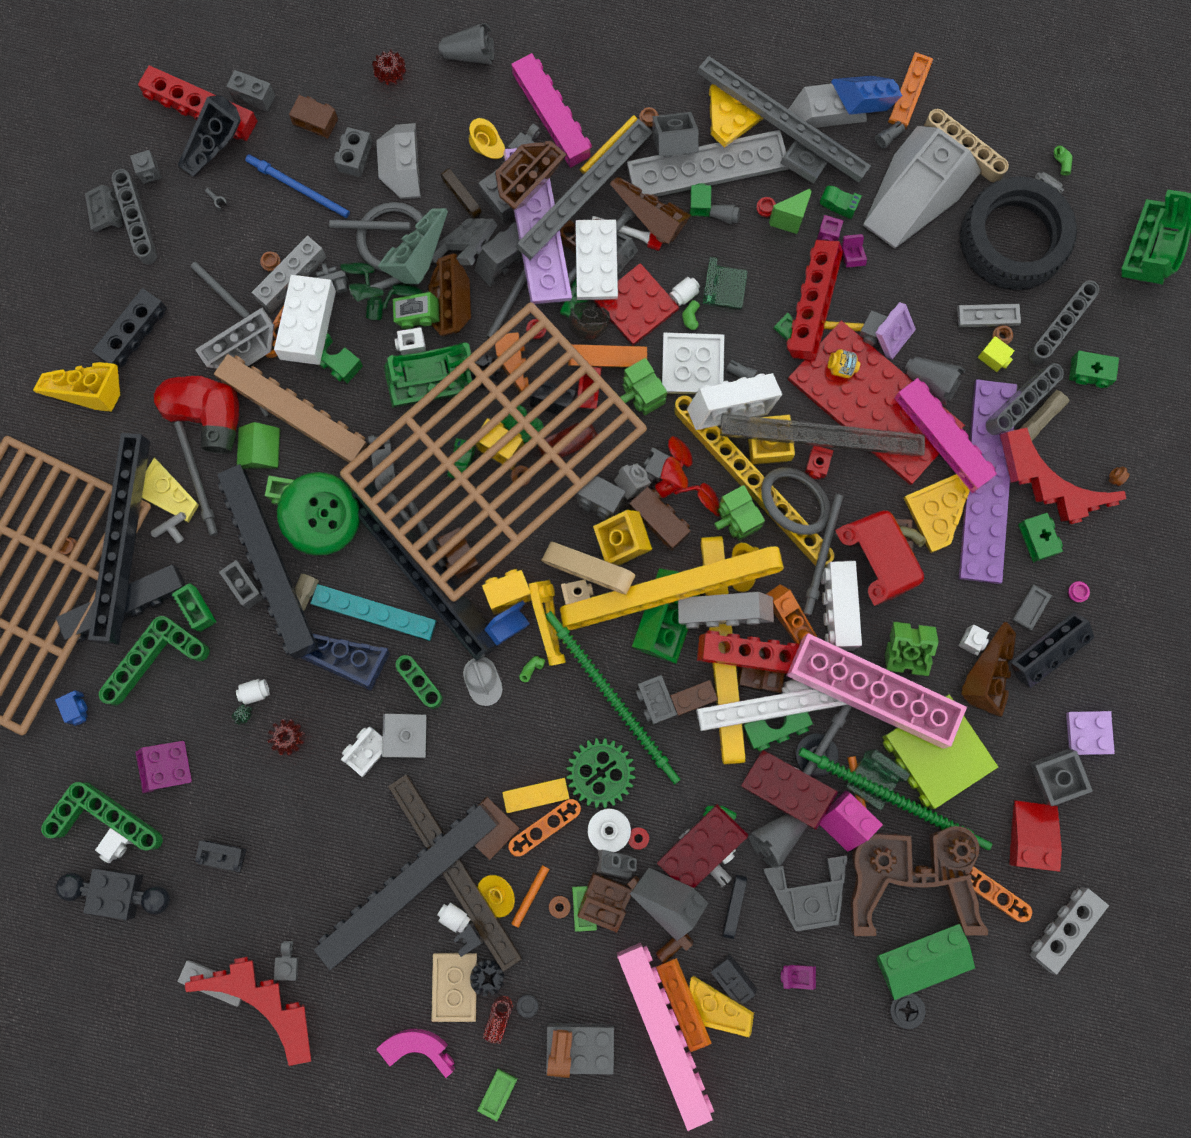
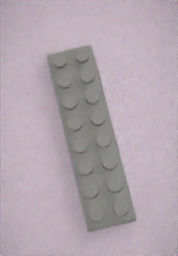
M781 130L738 138L725 148L720 143L700 146L699 152H693L690 155L676 154L671 157L656 155L627 161L631 184L641 188L643 194H654L656 196L691 190V185L698 183L715 185L789 169L780 163L786 154Z

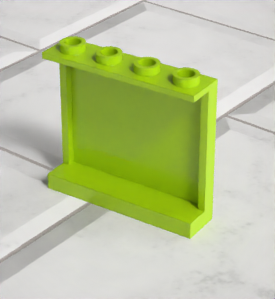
M950 694L944 696L946 698L953 700ZM964 716L952 746L944 749L900 728H896L882 736L884 747L889 753L892 752L894 754L896 765L901 771L904 770L906 772L908 783L913 789H917L921 795L919 796L921 803L926 808L929 807V809H936L998 768Z

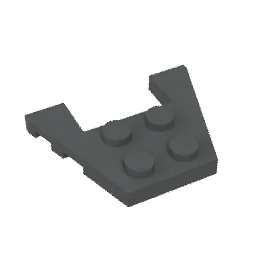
M466 219L458 228L437 243L431 263H436L438 258H441L448 250H464L456 259L460 265H472L475 262L474 255L476 253L480 254L482 251L481 244L483 241L487 242L497 227L494 219Z
M847 855L826 858L830 881L787 888L783 866L763 868V872L794 931L839 925Z

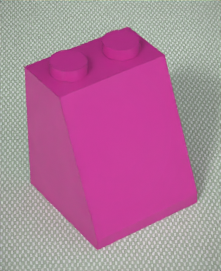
M845 790L829 807L819 825L848 852L868 841L883 824L851 793Z

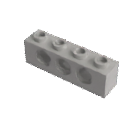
M307 235L251 292L257 302L272 314L286 299L291 275L308 277L327 258L323 249Z
M1080 887V889L1077 888L1070 896L1071 901L1067 906L1064 905L1057 913L1058 918L1054 923L1051 922L1044 930L1045 935L1041 940L1035 941L1031 947L1032 952L1029 955L1050 973L1058 974L1109 907L1106 902L1089 888ZM1081 906L1084 910V913L1082 917L1079 918L1077 915V909ZM1069 923L1071 931L1066 935L1064 933V926ZM1056 940L1058 948L1052 952L1050 945Z

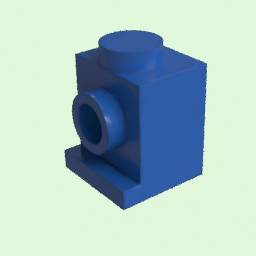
M73 691L55 699L64 723L75 726L86 721L88 717L86 713L88 710L87 705L83 699H80L84 696L83 692Z

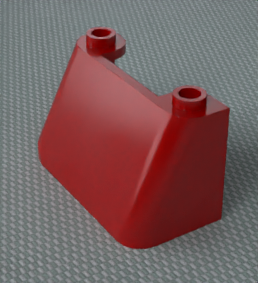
M879 511L835 530L843 544L853 545L858 542L860 543L878 577V580L871 583L868 588V594L874 606L892 600L923 582L924 573L891 512Z

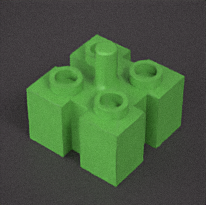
M646 358L624 370L625 377L623 378L624 384L622 386L626 394L620 398L625 403L635 399L633 401L635 408L638 412L642 411L644 416L665 404L667 390L660 379L656 377L653 368Z
M743 485L722 496L719 503L720 508L718 509L722 519L714 525L717 530L730 525L728 529L731 535L737 537L738 541L760 530L765 520L757 506L755 507L749 492Z
M893 622L890 633L891 642H888L885 652L886 670L903 673L904 669H911L912 674L929 676L933 663L932 656H935L938 646L936 627L919 625L918 629H912L910 624Z

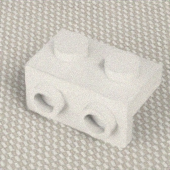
M368 727V729L363 728L356 738L358 740L353 746L351 744L348 745L342 752L344 756L341 760L347 763L361 777H364L382 756V736L371 727Z

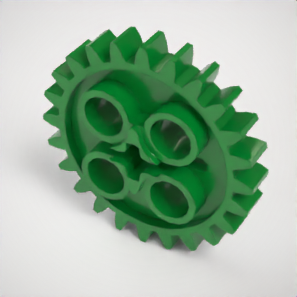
M596 738L595 745H592L588 740V747L584 748L580 745L581 752H573L577 758L569 759L573 764V767H567V770L572 772V775L567 776V779H573L569 787H576L573 794H581L579 801L585 798L588 799V806L592 801L595 802V808H598L599 802H602L604 808H606L608 801L614 806V799L617 798L623 801L621 794H629L625 788L633 787L629 783V779H635V776L630 775V772L634 771L635 767H629L633 759H626L625 757L629 752L621 753L622 745L616 749L614 747V740L610 745H607L606 738L602 744H599ZM605 752L608 754L609 761L606 764H600L597 761L599 753ZM611 762H617L616 765L605 772L606 777L604 779L598 777L590 785H585L589 779L597 774V768L602 770ZM588 765L592 768V774L589 777H583L580 774L582 766ZM618 769L621 771L622 778L619 781H613L610 778L612 770ZM597 782H601L605 786L604 793L599 795L593 791V785Z

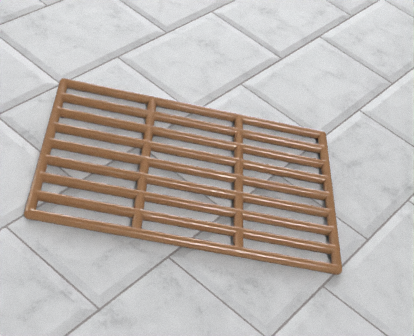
M530 302L340 471V475L446 596L455 602L647 430V427L538 307ZM532 313L539 322L482 371L475 362L528 314ZM545 328L553 337L496 386L489 377ZM559 343L566 350V353L510 402L503 392ZM573 358L580 368L524 417L517 410V407ZM469 368L476 378L420 427L413 417ZM587 373L594 383L543 429L537 432L530 423ZM483 383L490 393L440 438L433 442L426 433ZM601 389L608 398L554 447H551L544 438L595 392ZM497 399L504 408L453 454L447 457L440 448L491 402ZM615 404L622 414L565 463L558 453ZM511 414L518 423L461 473L454 463L505 417ZM629 419L636 429L583 477L579 478L572 469ZM407 424L414 433L361 481L357 482L350 473ZM524 429L531 436V439L475 488L467 479ZM420 439L428 448L371 498L364 488ZM538 444L546 454L489 504L481 494ZM434 454L441 464L387 513H384L377 504ZM552 460L559 467V470L507 517L502 519L495 510ZM448 470L455 479L399 529L391 519ZM566 475L574 485L517 535L509 525ZM462 485L469 495L412 544L405 535ZM476 501L483 510L426 560L419 550L472 502ZM489 516L496 523V526L440 576L432 566ZM503 531L511 541L459 588L453 591L446 582Z
M5 436L0 443V461L9 445L18 449V452L0 481V499L25 455L29 454L36 459L0 520V538L2 534L12 538L0 559V577L19 543L29 547L0 599V617L37 551L47 555L11 621L8 622L0 618V627L5 629L0 639V657L13 634L23 639L0 679V697L30 643L40 647L38 654L4 715H0V725L19 735H25L81 635H76L95 599L96 590L90 599V605L63 649L53 644L60 632L57 620L45 640L36 636V633L72 568L82 574L59 616L73 609L90 577L98 580L99 572L94 569L102 555L105 533L87 565L78 562L77 559L110 502L112 485L10 436ZM43 462L52 465L50 473L17 531L8 528L7 525ZM62 470L70 474L33 540L25 536V533ZM79 478L88 484L52 548L43 545L42 542ZM95 487L104 490L103 497L70 556L59 553ZM141 500L137 532L151 508V505L144 500ZM54 560L65 564L28 631L18 627ZM50 652L58 656V659L22 724L19 725L11 721L46 655Z

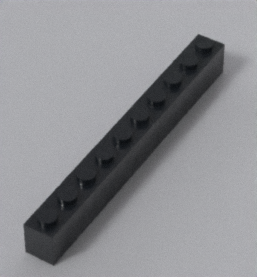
M121 433L88 637V640L99 644L119 645L150 448V441L142 434Z
M238 464L218 473L220 482H217L221 493L226 495L227 499L224 500L226 507L229 511L232 510L233 512L232 522L236 529L239 528L241 532L238 537L242 545L247 547L248 552L245 554L249 563H253L255 570H253L254 577L257 582L260 581L262 584L260 592L265 600L268 599L270 606L267 609L270 616L276 619L275 629L278 635L284 639L285 643L282 646L285 653L291 655L296 660L318 650V645L247 472L241 464Z
M369 484L364 488L371 498L379 492L373 484ZM354 491L352 496L359 503V519L472 657L478 661L491 653L498 645L494 643L485 631L488 623L463 594L457 601H451ZM385 498L377 504L384 513H387L392 508ZM398 514L391 519L399 529L405 524ZM411 530L405 535L412 544L418 540ZM424 546L419 550L426 560L432 556ZM438 563L432 566L440 576L445 572ZM451 578L446 582L453 591L458 588Z
M474 804L465 812L468 816L462 821L458 818L449 826L451 830L446 835L443 833L438 835L433 840L434 845L429 850L427 847L422 849L416 855L418 859L413 864L410 861L400 869L402 873L398 877H390L383 884L385 888L382 891H374L366 898L369 901L363 907L358 905L350 912L351 918L347 921L342 919L333 927L336 931L330 936L326 933L317 941L319 945L314 951L329 970L340 964L499 825V822L484 804L479 806Z

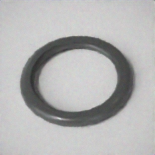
M389 202L378 205L368 211L361 221H373L379 215L393 211L409 215L416 223L424 216L410 205ZM357 229L356 245L359 254L367 264L382 271L378 267L381 261L375 258L368 250L366 244L367 229Z
M790 467L774 469L765 476L761 487L762 500L770 516L779 525L800 535H812L822 531L827 526L831 512L830 503L826 493L816 480L809 477L808 474ZM781 477H789L805 484L814 493L820 504L821 515L818 521L811 525H802L784 516L775 505L771 495V487L774 481Z

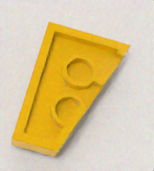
M691 977L689 989L704 1026L749 1037L752 1032L754 1013L698 978Z

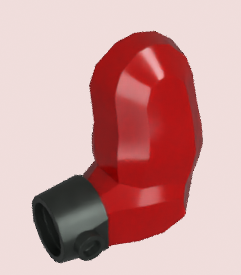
M186 376L167 379L156 388L154 403L163 418L171 422L191 421L202 423V450L218 454H229L232 452L239 419V401L237 392L232 387L202 376Z

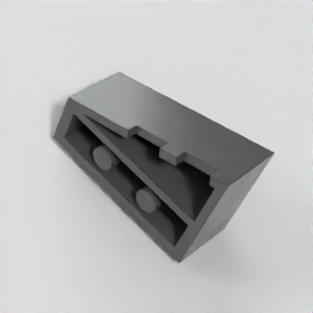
M516 222L506 231L499 232L491 241L484 242L481 245L482 251L478 255L474 271L490 287L495 283L494 278L501 272L505 275L509 271L507 267L515 260L520 262L523 259L522 253L515 247L520 241Z

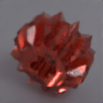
M391 49L388 53L382 50V56L376 55V61H373L372 65L374 75L378 77L380 83L385 81L389 85L390 81H393L396 84V79H403L402 74L406 73L405 61L398 52L393 54Z
M284 719L280 721V726L274 723L273 727L276 731L268 732L269 735H273V738L268 739V743H275L271 749L273 751L278 750L279 755H283L285 751L287 755H292V749L298 752L300 749L297 743L304 744V741L299 739V737L305 735L304 732H298L301 725L296 724L294 726L293 720H289L287 723ZM288 735L290 740L282 739V736Z

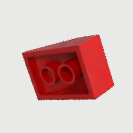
M1014 801L1009 865L1060 872L1062 847L1058 806Z

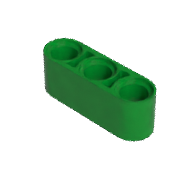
M408 655L399 657L396 661V668L420 700L429 708L435 709L440 707L443 702L442 694L417 662ZM407 660L411 661V668L408 671H403L402 663ZM424 677L425 683L422 687H415L414 681L416 678ZM431 693H436L438 696L434 704H429L427 701V697Z

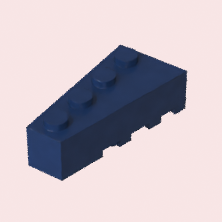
M313 634L319 649L301 657L302 659L370 691L372 690L390 655L388 648H379L368 644H359Z

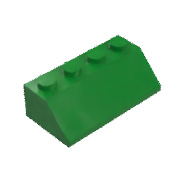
M659 569L656 579L679 572ZM678 601L644 611L632 645L633 648L671 663H677L688 631L686 625L679 623Z
M960 924L876 957L893 1000L975 969L970 945Z

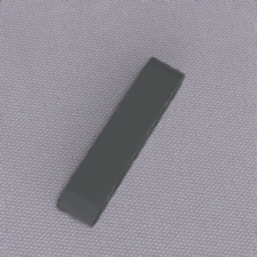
M118 169L112 174V182L133 251L142 263L152 264L157 259V252L136 183L126 170Z
M1084 282L1035 343L1028 354V358L1033 364H1042L1049 358L1099 293V286L1096 282ZM1084 290L1088 291L1090 295L1085 294ZM1072 305H1075L1078 310H1075ZM1060 320L1065 321L1067 326L1063 325ZM1049 335L1054 336L1055 341L1051 340ZM1037 350L1042 351L1044 356L1039 355Z
M1055 363L1038 370L987 420L986 430L988 433L998 435L1014 427L1063 378L1064 372L1062 367Z

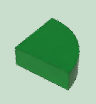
M787 313L773 328L787 341L792 336L793 318Z

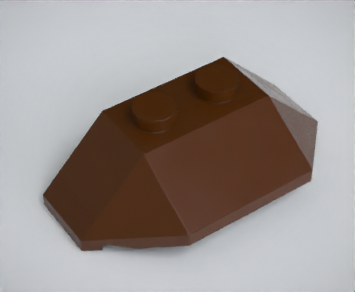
M552 141L521 144L495 172L499 197L514 210L523 207L550 179L567 154Z
M454 253L438 258L437 267L433 271L428 285L429 292L439 299V322L432 323V326L441 336L459 332L471 318L470 279L463 266L456 259L457 255Z

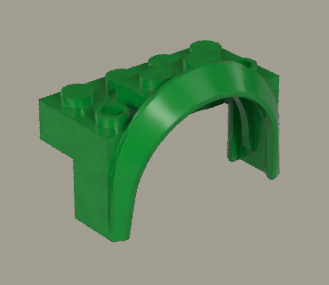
M1167 189L1165 202L1146 199L1122 266V277L1163 284L1165 278L1177 272L1185 257L1191 235V193ZM1163 228L1178 229L1179 231L1165 230ZM1158 232H1159V235H1158V238H1157V242H1156L1155 248H1154V250H1153V253H1152V255H1151V258H1149V257H1150V254H1151V251H1152V248H1153V245H1154V242H1155V240H1156L1157 234H1158Z
M460 343L430 351L389 356L384 366V372L392 408L416 404L447 376L444 359L447 362L449 375L471 355L469 344ZM468 368L433 400L456 396L472 381L470 369Z

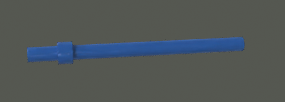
M250 154L246 156L245 161L257 167L261 173L271 175L344 218H348L350 211L274 169L270 163L264 160L260 161Z

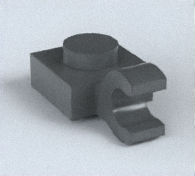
M533 123L528 129L527 134L524 135L520 132L508 148L514 149L518 148L521 144L534 143L541 134L539 132L540 128Z
M293 941L281 943L282 956L275 957L274 980L296 981L298 979L299 957H292Z

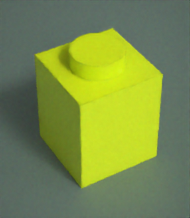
M995 336L978 358L998 372L1001 367L1005 369L1013 359L1010 356L1014 350Z

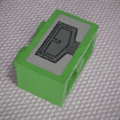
M430 292L394 298V322L403 329H412L418 325L430 326L432 323L439 322V299Z

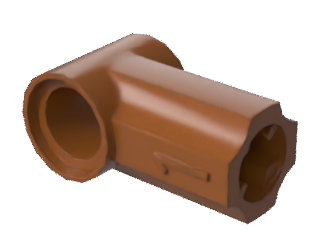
M553 1030L547 1076L569 1078L572 1031Z

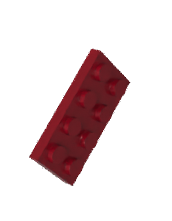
M762 750L741 785L743 789L814 830L818 828L838 794L831 787Z
M716 804L658 860L657 864L671 878L695 888L747 839L748 834Z

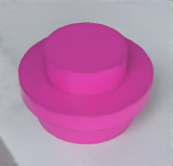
M1078 581L1069 586L1068 595L1075 602H1083L1088 599L1090 590L1085 583Z

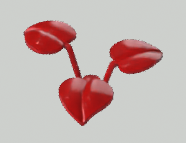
M671 436L668 446L673 457H668L664 462L660 477L663 480L655 485L656 491L662 498H665L672 493L677 495L681 492L697 490L700 501L718 517V509L720 507L715 491L706 483H702L700 486L688 487V479L682 467L683 465L687 467L692 465V455L683 441L675 436Z

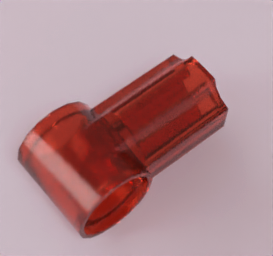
M507 996L498 997L492 1005L483 1039L494 1044H501L513 1008L512 1001ZM504 1003L508 1011L505 1013L499 1012L496 1007L497 1004Z

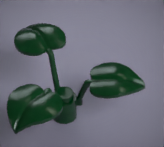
M365 263L340 264V268L345 272L363 274L365 276L366 285L350 284L349 290L357 302L367 298L366 318L381 320L383 308H387V303L393 294L411 296L425 293L412 285H393L385 301L382 302V298L377 296H382L384 291L377 287H369L368 273H374L372 266Z

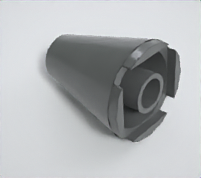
M481 23L442 38L441 43H439L440 55H443L445 59L492 64L491 60H494V41L488 35V32H491L489 24Z
M920 357L909 359L905 367L908 377L913 381L918 378L921 382H924L932 396L938 398L944 405L948 404L947 400L951 401L961 383V380L958 378L960 374L964 375L966 370L961 366Z
M785 814L752 831L748 839L756 853L761 852L765 856L763 860L768 865L778 868L782 865L808 826L794 817Z

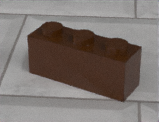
M646 487L629 503V508L632 511L640 512L643 523L672 552L689 536L690 526L684 519L681 518L679 520L676 517L675 510L669 504L665 505L660 500L661 496L656 490H650Z

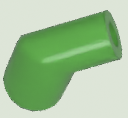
M695 300L690 302L682 314L684 325L687 328L689 327L690 330H695L699 325L698 321H696L695 312L700 307V304Z

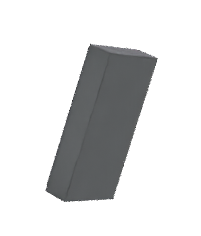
M1032 585L1012 621L1028 631H1032L1052 595Z

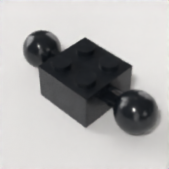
M95 868L92 869L90 883H86L76 873L64 874L56 883V893L65 901H74L81 897V895L87 896L83 911L86 914L128 920L135 918L137 904L142 905L144 911L152 915L163 913L170 904L169 893L163 887L154 886L148 888L145 892L140 891L144 874Z

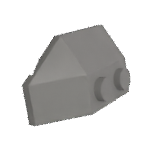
M833 84L804 87L788 109L815 128L867 121L866 113L848 114Z
M416 123L395 125L376 140L379 179L400 199L421 198Z
M260 308L195 350L205 365L210 368H218L227 354L233 358L235 355L246 362L244 365L249 366L271 352L274 324L264 309Z

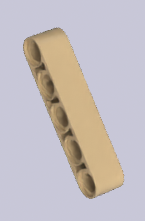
M934 109L930 112L924 127L939 128L960 144L968 145L969 148H966L973 154L981 170L980 174L990 182L1000 181L1009 166L1006 159L943 110Z
M550 542L541 560L551 567L625 595L636 576L625 568L555 542Z

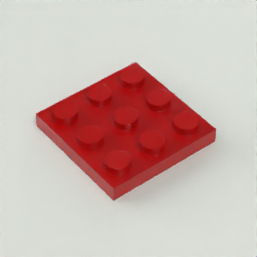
M641 263L617 281L618 299L594 300V303L632 346L679 310V306Z

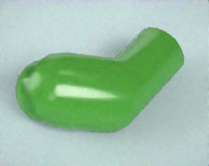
M1057 146L1054 149V157L1061 164V175H1070L1072 155L1063 146Z
M534 656L524 666L519 676L520 680L528 682L535 667L543 669L545 659Z

